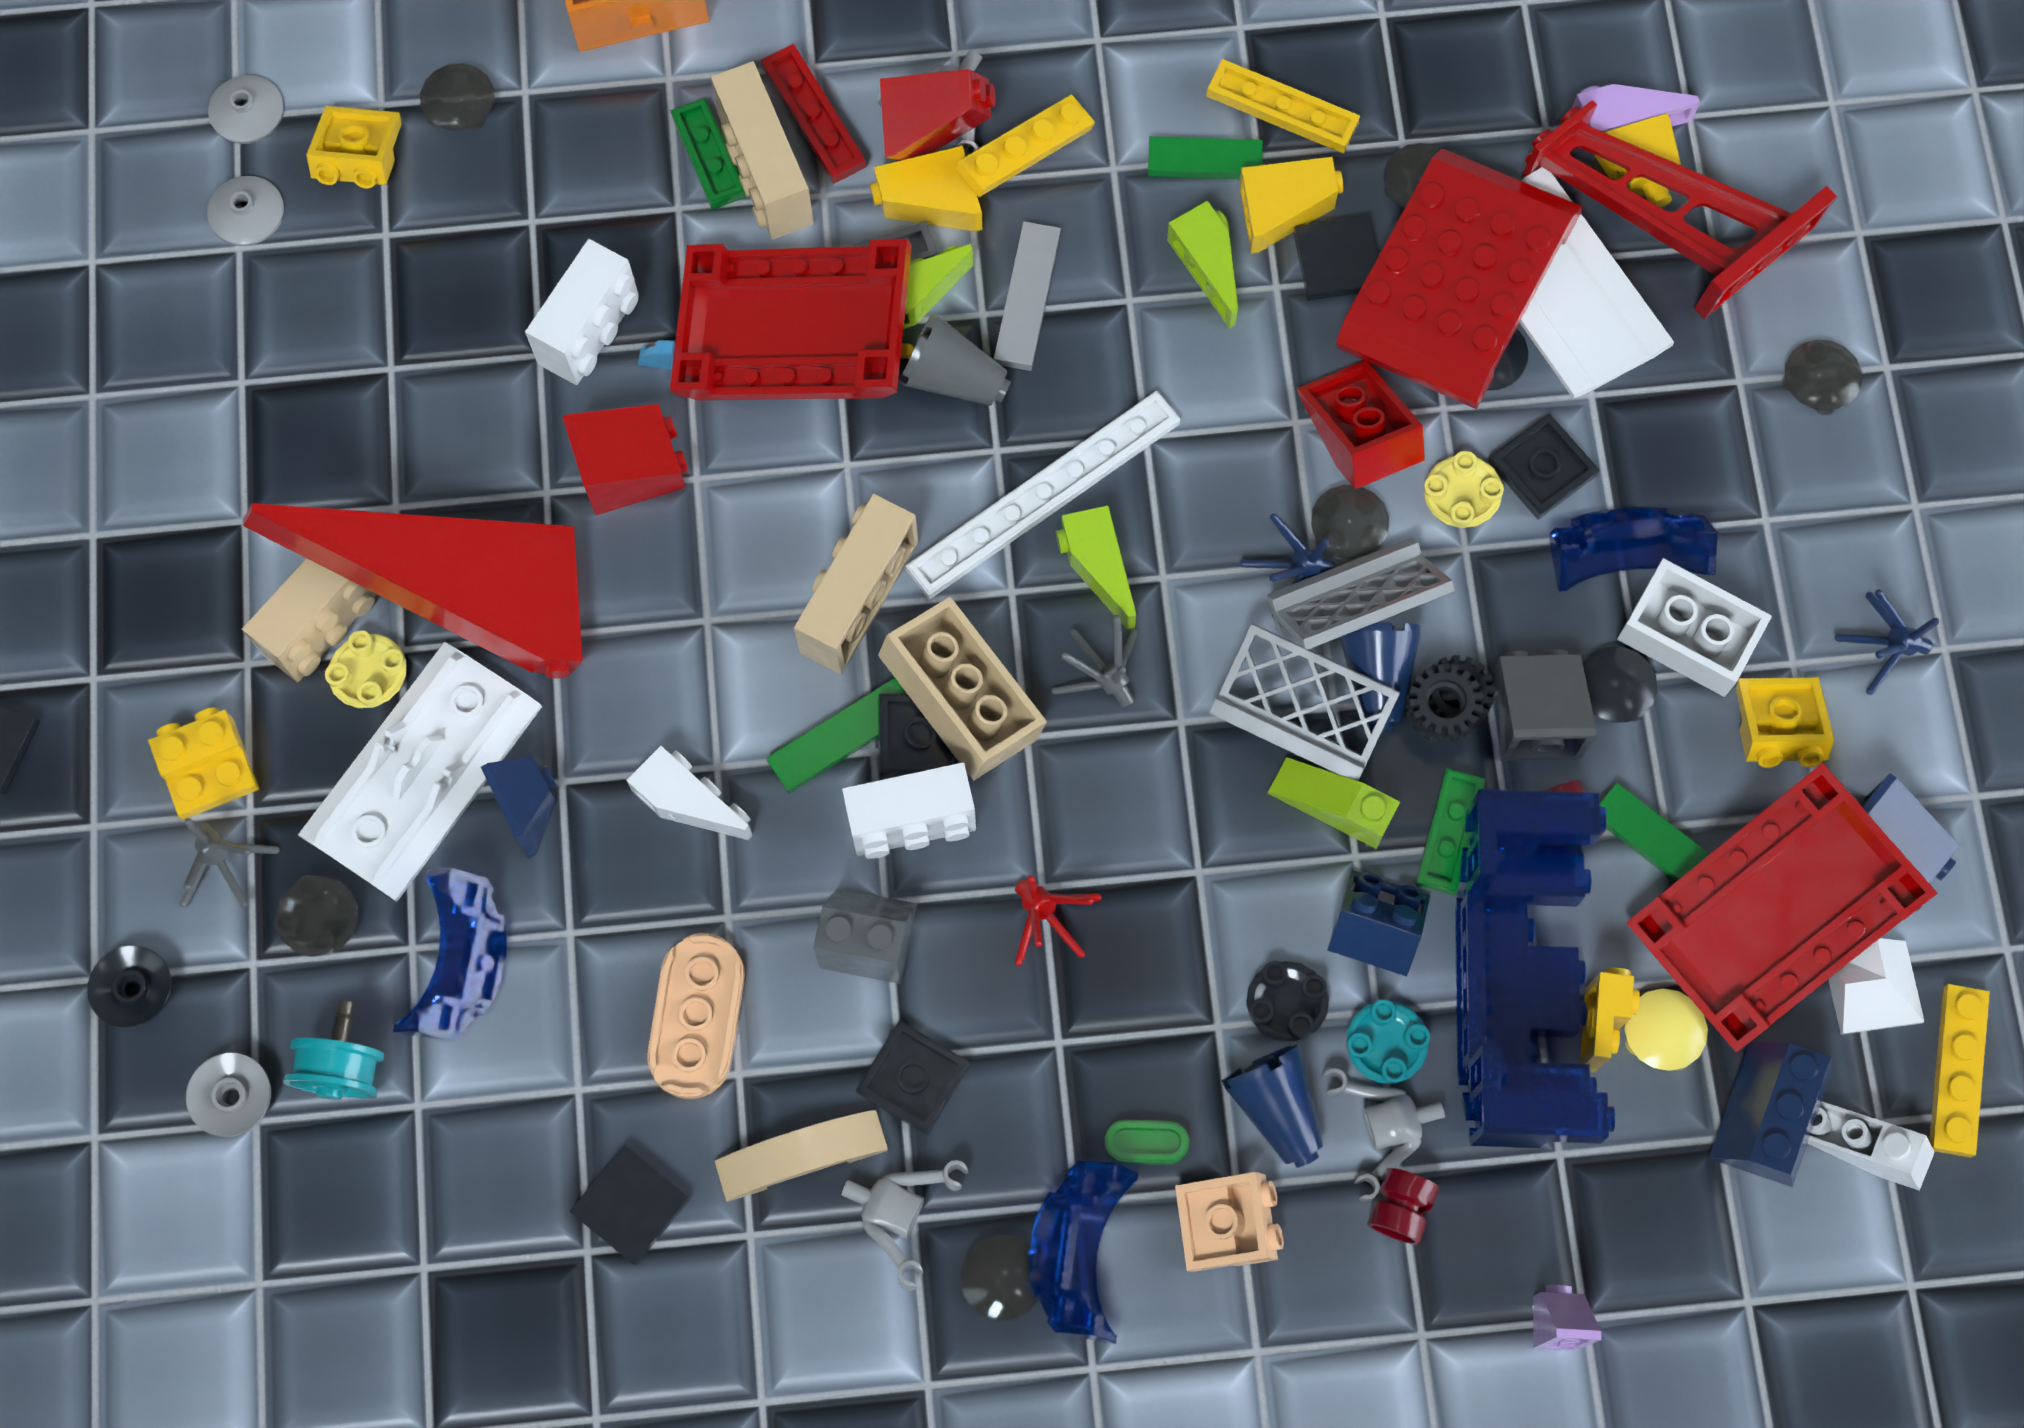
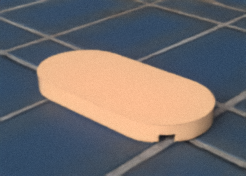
M698 933L684 938L682 942L678 943L675 947L673 946L666 954L661 967L647 1060L649 1069L657 1084L664 1091L678 1098L696 1099L712 1093L725 1081L732 1064L745 972L737 951L724 938L714 934Z

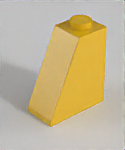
M963 146L874 167L875 182L869 183L874 206L881 204L885 218L914 223L926 221L927 225L974 232L982 230V211L977 194L955 169L959 160L966 157Z
M1332 157L1244 167L1241 169L1239 189L1250 253L1261 252L1292 234L1295 226L1309 224L1335 209L1337 196L1343 193V178L1340 170L1335 171Z

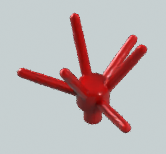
M1029 875L1027 880L1020 881L1015 887V892L1022 898V907L1029 914L1018 947L1015 965L1021 966L1023 964L1032 933L1034 945L1036 947L1042 946L1040 920L1045 919L1079 958H1083L1085 956L1084 950L1057 920L1053 912L1055 911L1056 904L1092 905L1093 902L1101 900V894H1051L1042 886H1037L1033 875Z

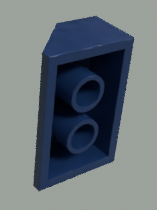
M1750 1042L1709 1159L1793 1187L1832 1073V1056L1791 1043Z

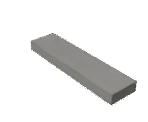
M1023 221L994 360L1001 366L1032 371L1061 235V228Z

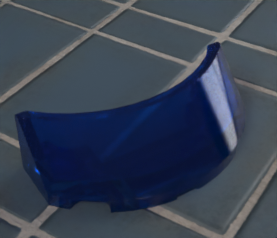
M1658 507L1605 509L1574 517L1571 519V527H1556L1550 532L1549 542L1559 592L1567 591L1582 581L1603 574L1626 570L1657 569L1663 558L1688 572L1703 575H1715L1718 532L1705 516L1696 513L1675 515L1669 513L1667 508Z
M454 868L426 870L425 878L433 892L439 915L440 945L434 973L423 996L401 1021L394 1024L393 1033L454 1041L465 1034L464 1029L477 1016L485 1014L497 994L503 977L504 961L507 956L506 925L504 915H498L491 897L494 889L486 877Z
M1078 1161L1068 1169L1069 1176L1055 1193L1051 1191L1048 1193L1036 1217L1032 1230L1031 1251L1029 1252L1031 1286L1034 1297L1040 1300L1048 1317L1047 1323L1055 1333L1116 1344L1117 1335L1114 1334L1109 1326L1099 1300L1096 1276L1097 1255L1107 1221L1123 1195L1137 1182L1138 1173L1117 1162Z

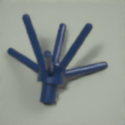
M1275 513L1270 515V520L1295 551L1291 560H1241L1239 563L1243 568L1287 569L1271 574L1269 579L1275 582L1296 576L1292 584L1303 581L1306 577L1310 578L1336 568L1334 561L1322 558V553L1329 544L1328 539H1322L1315 550H1310Z
M1880 589L1875 591V595L1868 592L1866 598L1891 628L1888 636L1836 634L1834 637L1838 642L1888 645L1887 648L1875 653L1878 659L1890 656V658L1867 688L1866 693L1868 695L1874 694L1903 654L1911 656L1917 652L1928 654L1931 651L1932 641L1922 636L1940 622L1938 618H1933L1918 629L1908 627Z

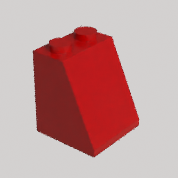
M970 69L881 78L880 92L885 157L901 161L933 153L990 119L991 107H995L996 103L993 84H989L988 78Z
M659 404L573 413L562 416L584 488L596 516L686 488L682 474L689 472L682 450L674 452L671 440L678 438L671 415L663 417Z

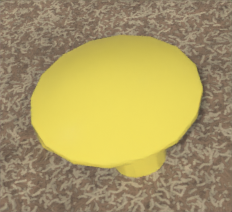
M1461 451L1455 456L1437 463L1427 475L1424 484L1425 502L1433 516L1446 525L1458 528L1476 527L1491 519L1500 507L1504 491L1501 479L1494 468L1482 459L1476 458L1469 451Z
M363 630L356 631L335 651L325 671V678L333 694L344 704L356 708H373L389 701L400 690L406 677V659L401 648L390 638L376 633L369 634Z
M1657 989L1648 991L1640 997L1637 1014H1632L1628 1023H1625V1045L1631 1054L1637 1056L1640 1061L1654 1069L1666 1071L1683 1070L1701 1055L1707 1043L1708 1027L1704 1014L1688 996L1675 990Z

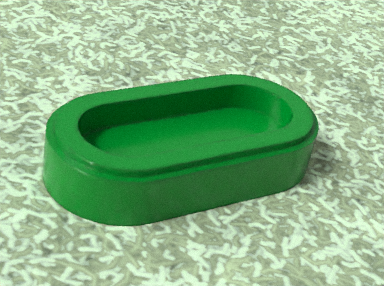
M1120 1120L1110 1126L1105 1136L1107 1154L1114 1161L1121 1164L1173 1165L1185 1157L1189 1148V1137L1186 1130L1180 1124L1173 1121Z

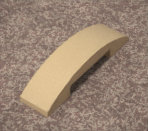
M876 1110L829 1120L765 1140L717 1159L715 1164L726 1202L767 1190V1186L846 1161L851 1163L886 1152L888 1148Z

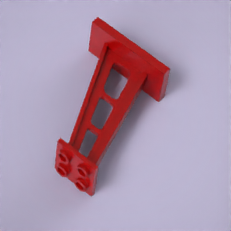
M1593 100L1581 109L1578 106L1570 109L1560 120L1561 125L1553 132L1550 129L1544 130L1532 142L1531 145L1534 149L1525 159L1527 165L1521 176L1523 179L1543 167L1716 275L1717 277L1711 281L1694 307L1703 319H1706L1811 232L1837 198L1834 192L1826 186L1794 213L1788 212L1588 126L1597 107ZM1575 149L1586 150L1626 169L1628 173L1618 180H1612L1575 159L1570 153ZM1635 178H1646L1685 196L1688 202L1675 212H1667L1629 190L1627 184ZM1696 207H1708L1753 228L1756 231V235L1740 248H1729L1687 224L1684 216Z

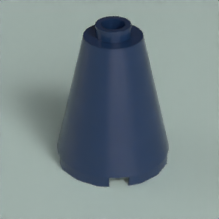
M1378 622L1340 637L1348 668L1400 692L1382 732L1394 731V724H1400L1403 721L1421 634L1419 624L1404 623V629H1396L1392 622ZM1353 681L1356 690L1366 687ZM1374 690L1358 695L1366 717L1382 712L1389 698ZM1378 719L1368 722L1371 732H1373Z
M1297 1044L1293 1047L1291 1045L1262 1056L1252 1061L1253 1064L1244 1069L1245 1073L1239 1068L1221 1080L1226 1091L1285 1164L1294 1162L1296 1168H1299L1319 1158L1317 1150L1323 1147L1302 1054Z

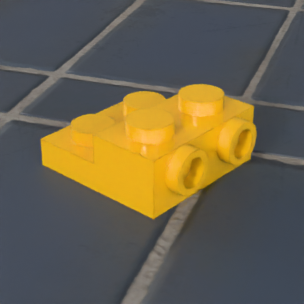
M325 106L306 154L311 178L317 179L325 185H333L337 181L354 182L359 187L366 189L372 188L375 184L386 185L395 162L393 147L402 125L400 112Z
M1819 677L1738 679L1735 690L1742 717L1739 732L1746 762H1758L1761 767L1772 768L1778 766L1782 761H1799V764L1803 767H1814L1822 763V761L1828 760L1834 743V737Z
M218 708L204 709L195 715L196 721L182 727L179 723L164 725L156 731L157 737L148 740L160 776L166 781L177 815L182 820L259 790L235 721L225 709L219 711Z
M1606 968L1605 972H1600L1584 989L1579 1071L1596 1072L1609 1061L1612 1054H1617L1620 1042L1619 1029L1625 1023H1628L1632 1014H1637L1639 1008L1640 992L1638 989H1633L1634 976H1630V970Z

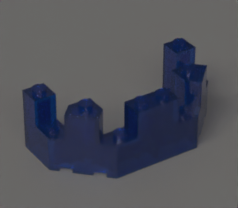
M1479 789L1466 811L1464 828L1465 832H1472V837L1469 839V848H1462L1459 882H1466V889L1463 890V898H1456L1455 967L1457 1079L1460 1086L1468 1087V1092H1462L1461 1099L1465 1120L1474 1121L1475 1128H1469L1470 1146L1541 1148L1547 1142L1600 1144L1609 1137V1132H1613L1615 1129V1108L1613 1105H1608V1093L1597 1092L1596 1077L1590 1076V1064L1537 1063V1043L1530 1040V1036L1573 1038L1581 1030L1580 1026L1586 1025L1587 1006L1585 1001H1580L1579 985H1584L1586 965L1584 960H1579V948L1528 946V943H1533L1535 923L1534 918H1528L1527 905L1578 907L1585 898V894H1590L1592 884L1591 871L1584 867V854L1581 845L1592 846L1600 836V833H1604L1606 830L1607 812L1605 807H1600L1599 793Z

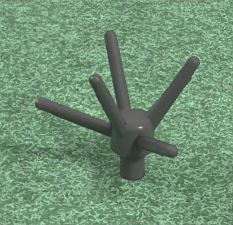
M1119 615L1113 617L1114 662L1106 666L1077 630H1071V637L1099 671L1064 652L1061 655L1064 661L1096 680L1053 687L1051 694L1059 695L1103 688L1106 695L1114 694L1122 708L1133 703L1135 697L1127 687L1130 679L1126 674L1125 666L1135 644L1138 631L1136 629L1131 630L1122 651L1121 618Z
M186 818L184 821L185 825L197 837L195 848L198 854L184 883L185 893L180 902L181 907L186 908L189 905L206 865L218 866L240 906L246 907L248 901L225 862L228 851L246 856L251 853L278 854L280 852L279 847L224 841L222 835L219 832L213 831L209 824L205 823L198 826L191 818Z

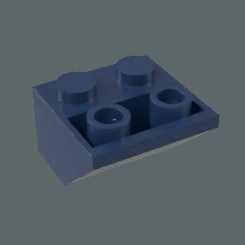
M1351 870L1327 951L1407 977L1422 937L1430 895L1422 893L1419 889L1410 885L1401 886L1382 880L1374 873H1361Z

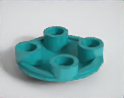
M1379 1000L1365 1006L1353 1017L1347 1030L1346 1049L1352 1064L1363 1076L1378 1083L1395 1084L1411 1078L1422 1067L1428 1054L1430 1033L1424 1026L1421 1018L1411 1008L1398 1002Z

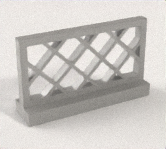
M1412 537L1267 594L1277 630L1282 635L1289 633L1305 650H1308L1454 592L1455 589L1453 581L1421 555L1419 543Z
M1252 623L1209 713L1336 774L1359 781L1400 692L1310 649L1305 650L1301 645ZM1256 635L1271 642L1277 658L1255 665L1250 647ZM1279 646L1291 651V653L1282 656ZM1300 655L1308 659L1313 675L1292 682L1284 660ZM1246 658L1249 668L1240 671ZM1279 663L1287 685L1265 692L1257 670ZM1316 663L1329 670L1319 673ZM1252 672L1259 695L1244 699L1230 692L1236 677ZM1336 672L1346 678L1350 693L1329 700L1321 677ZM1316 680L1323 702L1302 709L1294 687ZM1353 681L1366 687L1356 690ZM1289 690L1296 712L1285 716L1273 713L1267 697ZM1374 690L1389 697L1382 712L1366 717L1358 695ZM1353 697L1360 719L1339 726L1331 704ZM1262 699L1265 708L1252 702ZM1326 707L1333 729L1318 734L1309 729L1304 714ZM1299 717L1301 725L1293 721H1290L1289 719ZM1378 719L1373 732H1371L1368 722ZM1363 724L1368 742L1362 754L1346 747L1341 731ZM1336 734L1338 743L1327 738V736Z

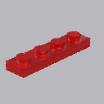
M794 43L761 59L764 72L832 183L835 184L866 168L864 156Z

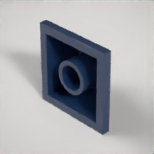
M533 756L490 762L480 766L515 839L528 858L535 856L556 803L551 789L557 787L547 765L539 768Z

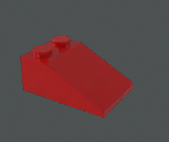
M1367 360L1297 388L1298 395L1336 467L1354 489L1425 461L1423 425Z

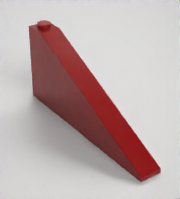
M252 503L243 518L244 527L531 673H545L546 677L553 679L565 678L583 662L574 526Z

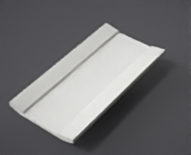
M1543 167L1522 180V182L1572 202L1553 174ZM1581 214L1565 245L1561 244L1520 321L1526 333L1572 398L1589 393L1649 361L1673 346L1674 343Z
M444 642L298 835L397 902L487 782L480 766L490 762L502 761L540 711L542 708L541 704L471 657Z

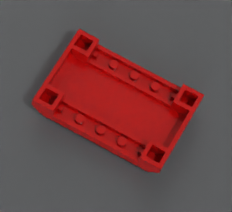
M1441 148L1432 157L1347 313L1336 341L1337 348L1477 410L1494 378V370L1561 244L1565 245L1582 213V206Z
M908 239L870 240L869 246L752 250H728L724 244L687 245L670 391L676 396L699 401L885 398L897 393L911 243Z
M1821 763L1687 874L1628 920L1626 924L1737 1053L1897 924L1908 918L1937 895L1938 892L1824 763Z

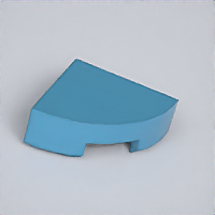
M658 340L655 342V347L649 348L647 345H644L640 349L638 365L672 370L674 342L671 340Z

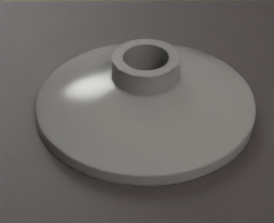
M242 75L224 82L214 92L208 106V116L214 130L225 140L238 144H250L268 137L279 126L284 114L283 98L277 87L269 80L255 75ZM248 100L245 105L238 106L239 103Z
M256 176L236 177L222 184L212 195L207 210L208 221L214 233L223 241L236 246L255 245L268 239L279 228L284 216L283 199L277 188L263 178ZM248 202L245 207L237 208L239 204Z
M239 1053L219 1054L205 1061L192 1075L186 1091V1105L194 1123L205 1132L219 1137H234L251 1130L262 1120L271 1100V1084L264 1068L254 1059ZM237 1090L239 1092L238 1101L229 1105L226 1101L227 1095L231 1091Z

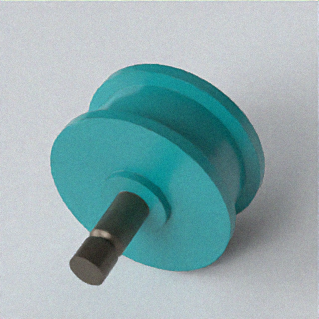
M343 1000L338 1001L336 1008L337 1016L334 1019L331 1040L322 1038L291 1039L290 1048L295 1050L291 1074L284 1075L283 1083L285 1085L316 1093V1097L329 1100H341L342 1097L359 1099L377 1097L378 1089L372 1085L376 1063L383 1062L384 1053L371 1047L348 1042L352 1021L350 1017L353 1016L355 1003Z

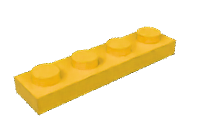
M1224 59L1221 60L1206 93L1208 98L1343 154L1360 121V115Z
M1071 94L959 160L955 169L977 196L981 197L1091 131L1095 121Z
M1951 984L1943 987L1929 1142L1936 1152L1969 1158L1976 1156L1990 991Z

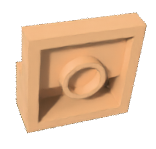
M1251 1172L1175 1186L1187 1271L1196 1272L1232 1265L1244 1266L1278 1260L1277 1250L1283 1249V1234L1278 1223L1273 1224L1270 1208L1277 1205V1193L1274 1183L1266 1181L1265 1174Z

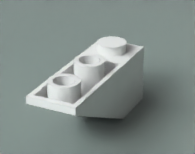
M660 746L627 779L631 791L661 818L746 840L753 836L747 824L751 820L749 816L735 803L728 807L720 800L718 796L721 794V791L706 777L699 781L689 771L692 765L676 750L670 754Z
M1821 1102L1807 1143L1873 1175L1919 1191L1934 1155V1150L1924 1134L1825 1102Z

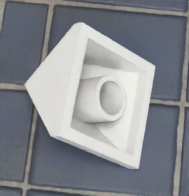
M1880 938L1828 979L1841 1035L1922 1024L1925 1022L1906 941Z

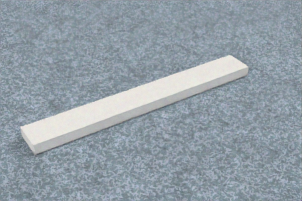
M1155 391L905 565L906 571L930 600L1180 425V418L1158 391Z

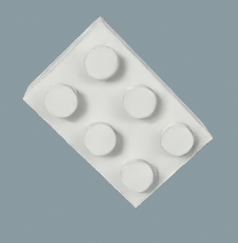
M590 239L587 240L525 331L538 365L575 385H578L583 376H588L593 371L597 363V355L604 345H609L614 340L619 322L625 314L629 315L634 310L639 299L628 259Z
M1663 558L1617 640L1725 697L1739 679L1772 616Z
M964 762L842 789L857 856L865 855L867 859L880 858L890 853L889 849L905 846L906 850L921 849L928 846L930 840L945 837L946 841H958L967 838L970 835L969 832L976 831L975 808Z

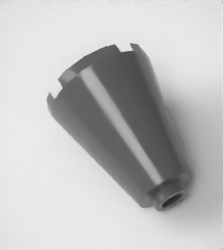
M931 313L898 383L913 389L991 406L994 400L1002 402L1011 381L1005 379L1007 374L1005 368L940 316Z

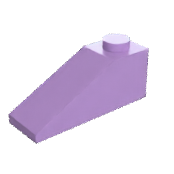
M1611 84L1600 88L1599 86H1591L1577 94L1573 107L1578 106L1581 109L1593 100L1597 107L1588 126L1606 132L1668 113L1672 127L1691 122L1700 101L1698 96Z
M1547 1285L1546 1292H1540L1533 1296V1348L1577 1351L1601 1340V1329L1584 1294H1572L1571 1286Z

